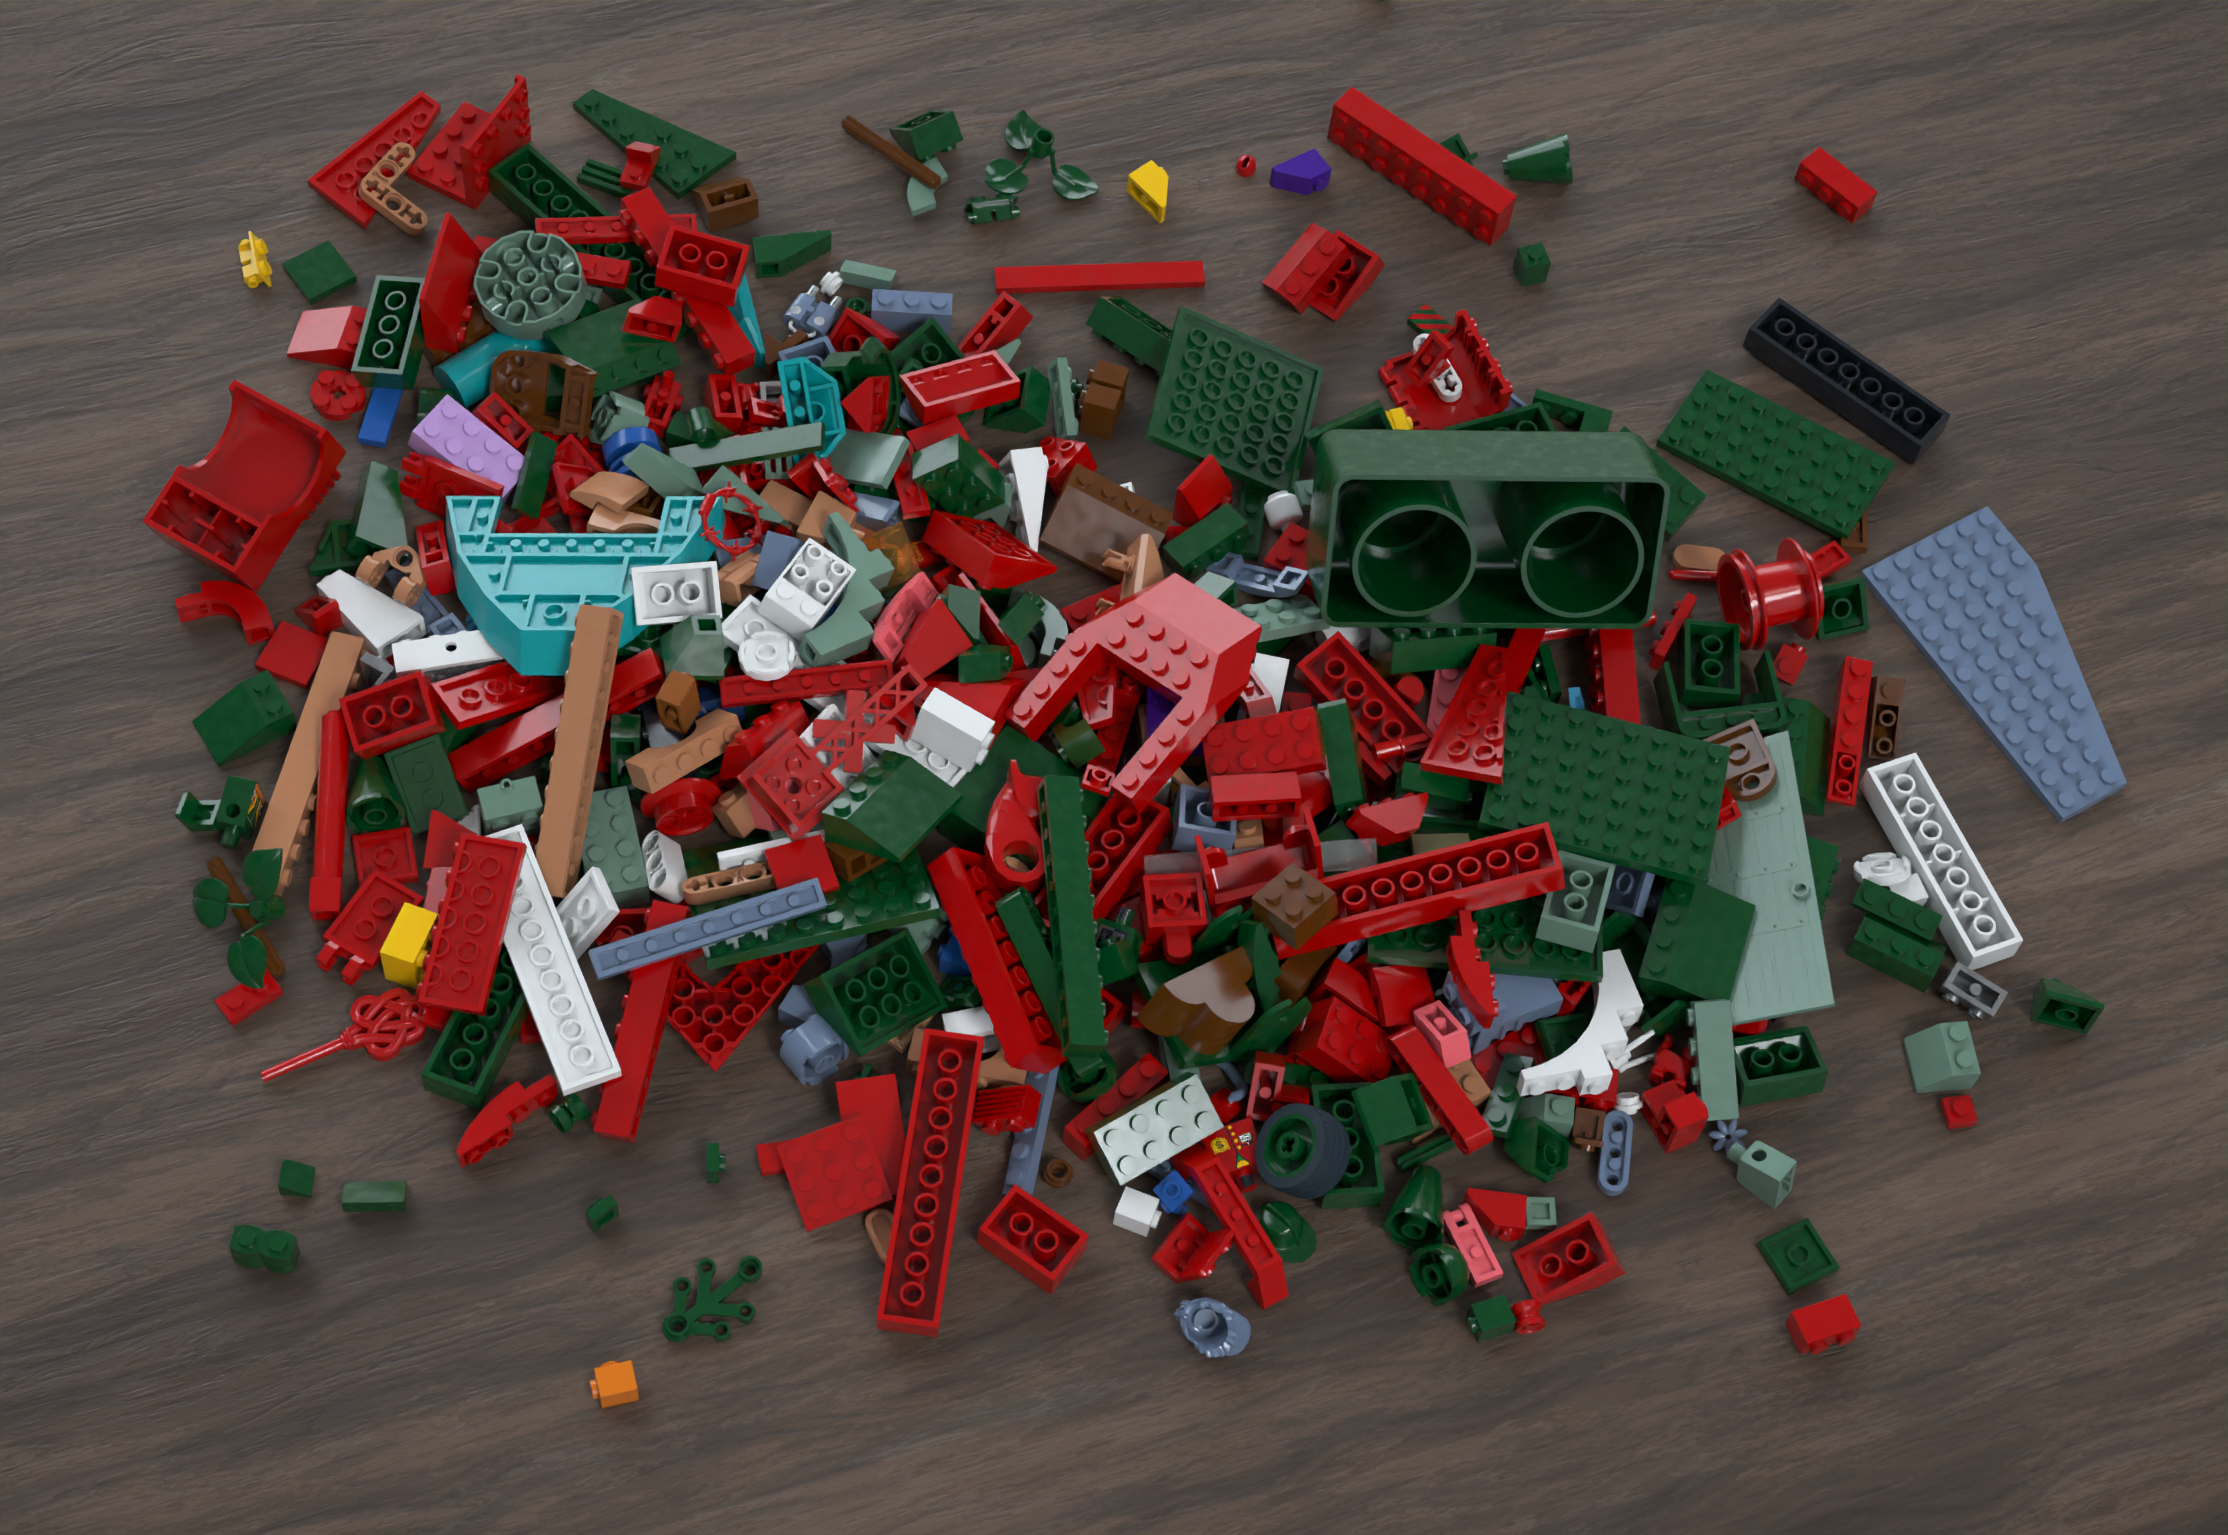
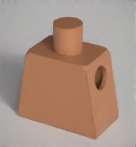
M822 491L817 493L796 531L797 539L806 542L811 538L827 550L833 551L822 534V530L828 515L838 511L842 518L849 523L858 538L864 543L867 533L856 529L857 514L854 510Z

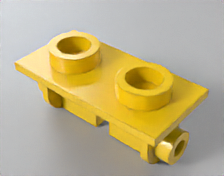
M249 231L250 240L244 239L238 246L241 263L246 265L242 267L244 282L250 288H256L263 281L271 287L270 275L272 274V269L267 262V245L263 239H258Z

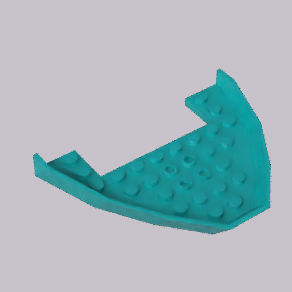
M446 496V539L458 597L485 640L521 676H565L566 671L569 669L571 658L570 645L574 641L576 630L575 616L579 612L580 604L609 607L624 613L618 649H620L649 626H636L630 568L708 561L717 546L710 540L705 541L707 538L705 535L699 537L700 534L704 533V528L698 511L705 496H666L657 534L495 533L503 505L501 496ZM719 496L716 497L709 517H707V524L710 528L714 526L715 529L713 530L715 532L720 531L715 536L722 541L726 519L722 497Z

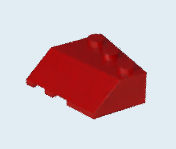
M939 673L924 680L928 686L913 698L914 711L919 715L922 705L933 689L937 688L995 721L991 732L995 737L988 748L990 749L1006 722L1003 714L1023 692L1028 679L1004 677L1001 680L963 684L959 683V674Z

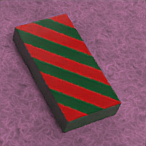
M1426 304L1407 320V325L1419 334H1430L1431 331L1438 330L1445 336L1454 327Z

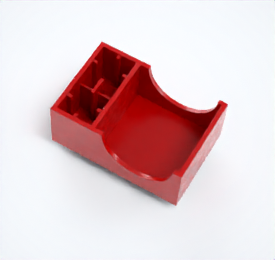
M234 379L228 388L232 397L231 413L219 441L210 453L197 464L190 467L178 465L142 522L165 543L257 593L341 462L346 451L327 429Z

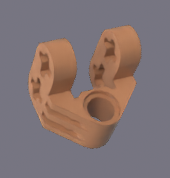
M405 545L374 552L373 556L367 555L358 567L356 578L375 588L391 565L394 569L406 575L398 583L392 597L395 601L412 609L427 586L419 554L411 547ZM404 554H412V563L406 567L401 566L400 558Z

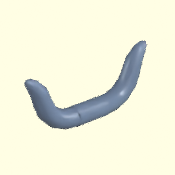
M1231 1062L1215 1064L1225 1072L1237 1088L1236 1091L1229 1094L1227 1098L1228 1103L1243 1100L1248 1094V1086L1236 1067Z

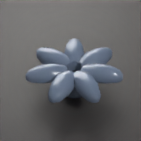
M1732 1119L1728 1127L1722 1120H1717L1719 1131H1710L1708 1133L1710 1137L1718 1139L1713 1146L1714 1151L1720 1150L1725 1146V1151L1728 1153L1734 1143H1738L1745 1148V1144L1738 1138L1746 1135L1747 1130H1736V1119ZM1727 1134L1731 1135L1730 1138H1726L1725 1136Z

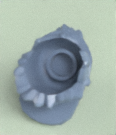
M1209 1297L1198 1298L1192 1301L1185 1300L1180 1303L1181 1307L1177 1308L1174 1313L1176 1319L1180 1321L1184 1335L1194 1344L1195 1350H1198L1200 1354L1204 1353L1208 1358L1237 1355L1249 1342L1251 1325L1248 1320L1218 1300Z

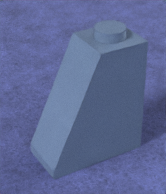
M854 492L858 498V501L855 503L860 510L856 513V523L894 541L899 533L900 502ZM838 496L834 498L835 500L847 506Z

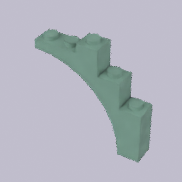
M838 511L828 515L822 534L830 544L834 554L857 570L843 589L841 603L835 613L822 625L804 634L797 652L810 668L830 666L868 649L875 633L868 621L878 617L885 601L879 589L888 585L895 570L890 560L884 556L879 548L871 552L867 549L865 543L858 538L849 523L842 518Z

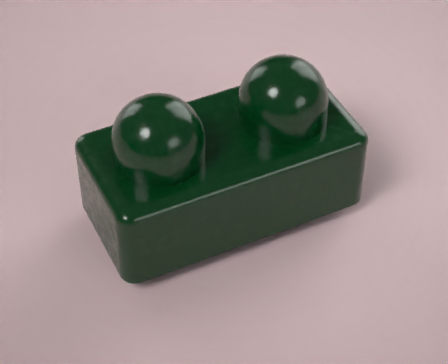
M1333 429L1324 433L1317 444L1306 552V570L1321 616L1328 625L1333 627L1635 629L1646 624L1653 612L1670 500V488L1644 439L1632 432Z

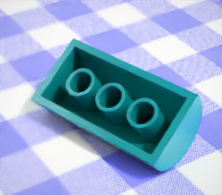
M496 330L436 365L433 372L435 379L445 389L454 390L455 398H459L460 404L467 408L490 394L492 367L496 358L503 352L519 349L553 353L547 338L519 340Z

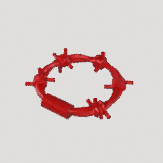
M728 482V487H723V489L717 490L714 494L707 493L698 511L704 528V533L700 534L699 537L705 535L707 537L705 541L710 540L715 546L729 552L732 556V561H735V556L745 553L757 544L763 546L761 542L763 538L762 525L758 513L763 506L758 507L748 497L735 491L737 488H732L730 482ZM723 496L725 503H728L727 498L737 497L747 506L742 511H748L750 515L754 516L755 532L750 529L747 530L752 533L751 541L747 546L740 547L738 540H735V545H724L715 536L720 531L715 532L713 530L715 529L714 526L711 528L708 526L707 517H709L716 497Z

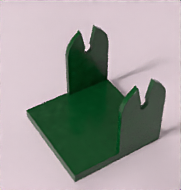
M1239 905L1215 919L1194 942L1190 960L1183 965H1172L1166 960L1137 964L1140 972L1132 976L1146 1003L1164 983L1210 962L1211 956L1222 953L1221 947L1238 944L1240 922L1243 920L1255 921L1253 908H1249L1240 916L1243 908ZM1305 996L1290 1010L1292 1002L1288 999L1269 1009L1261 1017L1252 1015L1223 1050L1214 1055H1204L1193 1051L1182 1042L1178 1035L1163 1037L1180 1070L1255 1058L1256 1051L1273 1053L1311 1011L1312 1005Z

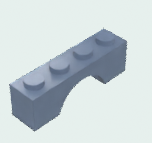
M867 934L822 944V953L828 959L831 965L830 969L868 949ZM793 985L778 1008V1021L793 1029L805 1023L810 1016L819 1014L803 986Z

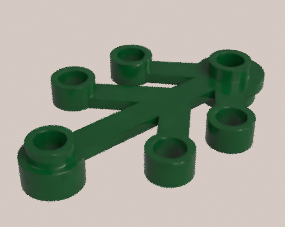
M755 1256L742 1258L738 1263V1273L711 1294V1280L716 1273V1265L709 1258L700 1260L697 1265L699 1275L696 1305L687 1312L686 1299L692 1292V1284L686 1277L677 1278L673 1283V1292L675 1294L673 1313L668 1315L662 1323V1332L665 1338L674 1343L684 1342L691 1335L710 1336L720 1343L728 1341L731 1337L730 1325L725 1321H719L715 1324L696 1322L704 1315L733 1317L744 1324L752 1322L755 1318V1308L751 1303L744 1302L737 1305L720 1302L745 1283H755L761 1278L762 1263ZM705 1265H709L712 1267V1270L708 1273H705L701 1270V1268ZM747 1269H754L756 1271L752 1276H748L744 1272ZM680 1284H686L688 1286V1289L685 1291H679L677 1289V1286ZM748 1309L751 1311V1314L748 1317H744L740 1312ZM675 1325H681L684 1328L681 1332H674L672 1330ZM719 1328H724L727 1330V1333L720 1336L716 1331Z

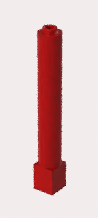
M330 710L328 714L321 717L314 862L309 901V912L312 921H335L343 910V863L350 735L341 710Z

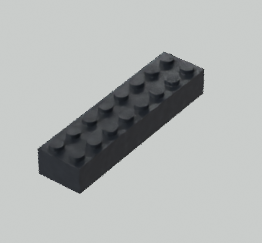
M1778 298L1748 330L1743 348L1914 465L1943 433L1951 414L1781 298Z

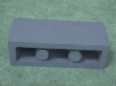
M873 289L871 319L881 323L890 331L913 332L921 324L933 317L945 333L950 334L953 294Z

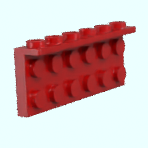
M461 833L460 841L455 842L452 854L453 859H455L452 869L448 870L445 879L446 894L445 897H441L438 905V914L440 915L438 925H434L431 932V943H433L431 952L426 954L423 963L424 979L423 982L418 983L416 989V999H418V1003L423 1009L430 1010L431 1007L485 1015L527 849L525 843L468 833Z

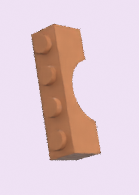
M597 503L587 523L586 533L657 534L660 520L625 510L618 514L608 507Z
M717 708L696 720L695 731L684 740L665 747L647 748L626 760L625 763L633 786L653 794L724 753L726 747L735 740L734 736L742 731L737 715Z
M919 1028L914 1029L906 1066V1072L912 1073L916 1077L924 1029ZM1001 1047L993 1057L981 1061L977 1090L1025 1084L1028 1071L1011 1068L1004 1059V1050Z

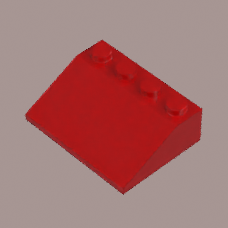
M445 213L419 296L425 347L458 353L460 344L465 343L467 338V321L471 322L473 318V301L478 300L474 288V277L480 265L479 260L482 257V253L451 213Z
M934 510L922 538L924 542L931 546L930 550L946 557L945 561L948 564L961 568L960 573H964L965 576L977 580L976 585L986 590H991L992 587L1006 589L1055 573L1058 568L996 522Z

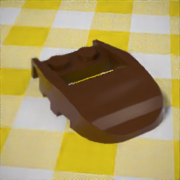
M525 349L510 350L500 354L493 364L490 394L495 391L535 432H553L555 435H565L572 432L578 433V437L583 438L591 434L589 424L594 383L598 373L567 356ZM550 364L566 369L560 419L545 415Z

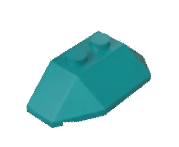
M744 273L734 307H727L756 351L754 366L759 369H765V349L746 274Z
M805 357L778 361L788 427L822 422L825 425V447L823 451L813 453L819 459L822 457L827 459L847 435L842 404L840 403L838 381ZM809 453L794 455V464L796 465Z

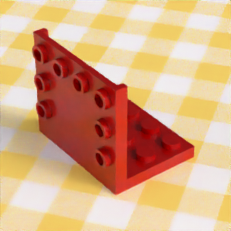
M518 74L514 77L515 85L492 114L464 101L407 171L408 178L476 210L490 192L488 170L531 141L532 126L530 125L529 92L527 91L526 78Z

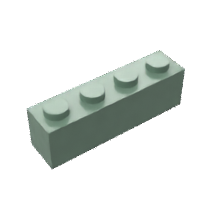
M1730 1000L1690 1001L1691 1008L1686 1009L1687 1025L1692 1026L1693 1038L1688 1040L1690 1056L1694 1055L1695 1067H1691L1692 1085H1697V1097L1707 1106L1709 1115L1707 1121L1739 1119Z

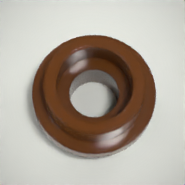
M1053 1159L1044 1167V1180L1053 1188H1064L1073 1179V1168L1064 1159ZM1059 1171L1063 1174V1177L1056 1178L1053 1176V1173Z

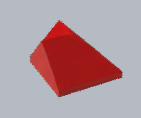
M890 375L868 377L840 402L848 411L847 429L865 433L879 432L882 429L888 412Z

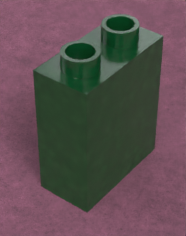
M1008 725L997 736L992 747L988 749L989 752L981 765L976 763L971 772H968L955 787L963 795V799L939 823V834L966 851L985 855L984 845L989 813L994 800L1007 782V773L1011 759H1016L1018 768L1024 775L1042 778L1045 775L1079 777V786L1081 784L1083 772L1069 763H1065L1064 760ZM1083 789L1082 814L1086 815L1087 820L1084 833L1114 795L1112 790H1110L1109 796L1105 797ZM1036 826V828H1037V830H1038V832H1039V834H1040V836H1041L1040 826ZM1022 854L1009 855V857L1023 862L1030 871L1036 867L1028 856ZM1046 881L1033 894L1037 896L1046 885Z

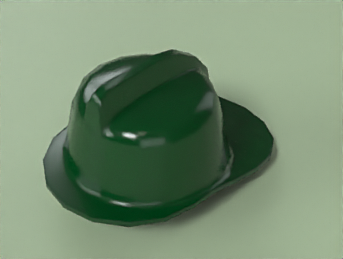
M1272 1201L1262 1204L1255 1210V1217L1283 1261L1300 1263L1312 1256L1317 1243L1315 1231L1292 1205L1286 1202Z

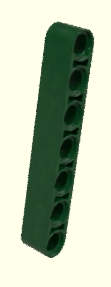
M1021 886L998 900L996 908L1061 1042L1051 935L1033 898ZM1106 1048L1102 1050L1097 1058L1068 1057L1075 1072L1082 1079L1088 1078L1110 1064V1057Z

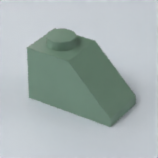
M1541 1094L1524 1098L1515 1121L1536 1116L1567 1138L1573 1126L1575 1098L1553 1094Z

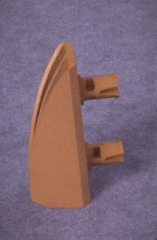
M1141 534L1128 547L1127 555L1109 548L1104 553L1103 558H1106V560L1102 563L1103 566L1124 571L1120 601L1164 579L1160 556L1154 539L1150 534ZM1100 598L1096 604V607L1099 609L1095 612V615H1099L1116 603Z

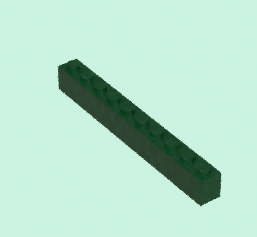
M1045 775L1037 787L1062 1056L1097 1058L1102 1050L1107 1047L1109 1034L1108 1030L1104 1029L1103 1021L1106 1014V1005L1104 1001H1101L1103 977L1098 972L1100 949L1096 947L1095 943L1097 922L1093 920L1092 913L1095 898L1094 894L1090 893L1092 870L1087 864L1089 842L1085 840L1084 835L1087 820L1086 815L1082 814L1081 806L1084 800V791L1079 786V777Z

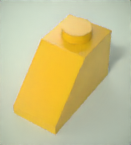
M1151 160L1128 175L1126 192L1159 223H1162L1165 217L1169 176L1162 167H1158Z

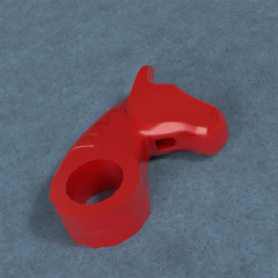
M1016 759L1010 760L1007 782L994 800L989 813L984 845L985 857L990 876L997 887L1009 894L1022 886L1030 894L1036 892L1045 882L1042 839L1036 826H1040L1037 787L1043 778L1022 774ZM1012 854H1022L1028 856L1036 867L1026 873H1018L1009 869L1003 860Z

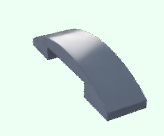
M1230 552L1221 561L1214 562L1205 568L1206 573L1209 571L1235 580L1236 589L1271 598H1284L1296 595L1309 578L1306 570L1286 566L1282 572L1244 563L1241 555Z
M407 561L401 564V566L406 567L409 566L411 563ZM396 569L385 573V578L393 591H395L401 579L406 576ZM427 587L411 609L424 618L426 633L429 636L456 634L464 630L467 631L452 612L449 614L435 596H431Z

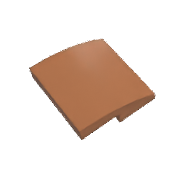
M598 472L571 491L570 497L591 509H595L597 503L620 514L645 496L649 485L625 474Z

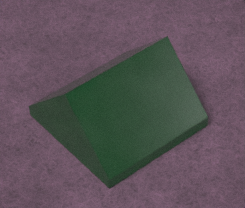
M1863 576L1822 585L1824 613L1815 633L1817 640H1826L1869 629L1865 580Z

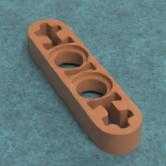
M767 861L691 877L682 884L684 900L692 905L776 888ZM752 876H761L760 878L754 880L748 879ZM725 882H731V883H732V884L727 885V886H719V884H722V883H725Z

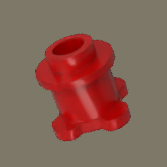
M737 383L742 416L749 415L747 404L751 397H758L757 391L760 390V384Z

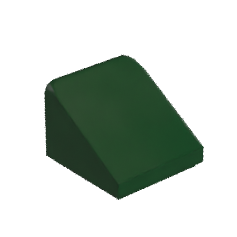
M282 1159L278 1183L280 1195L312 1197L315 1167Z

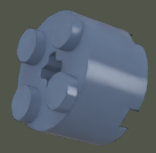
M819 1014L810 1016L805 1023L796 1029L787 1030L780 1039L783 1043L780 1049V1058L803 1085H806L805 1082H809L811 1086L817 1085L830 1078L839 1069L836 1064L841 1058L845 1061L849 1054V1046Z

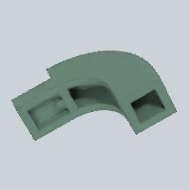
M1013 588L1007 608L1018 597H1020L1025 592V590ZM1043 597L1041 598L1045 602L1043 606L1046 610L1045 614L1029 632L1041 645L1037 668H1042L1049 662L1066 642L1064 635L1068 634L1067 623L1061 612Z

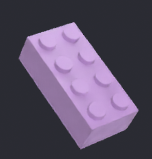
M448 394L416 426L408 442V445L419 454L427 457L431 455L504 485L502 504L516 491L525 456Z

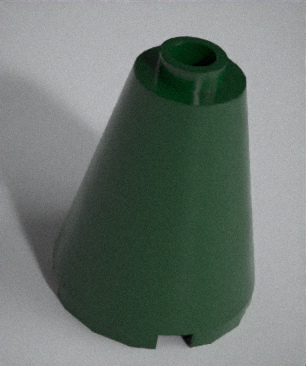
M1567 133L1558 134L1508 153L1507 159L1502 160L1504 175H1509L1510 180L1566 185L1573 183Z
M379 756L367 759L361 758L356 765L346 809V820L349 827L362 834L361 830L372 833L399 828L403 817L405 818V807L384 759Z
M1419 1166L1413 1170L1385 1217L1384 1231L1388 1230L1391 1234L1390 1239L1403 1248L1416 1251L1427 1244L1442 1242L1444 1236L1442 1176L1432 1166Z

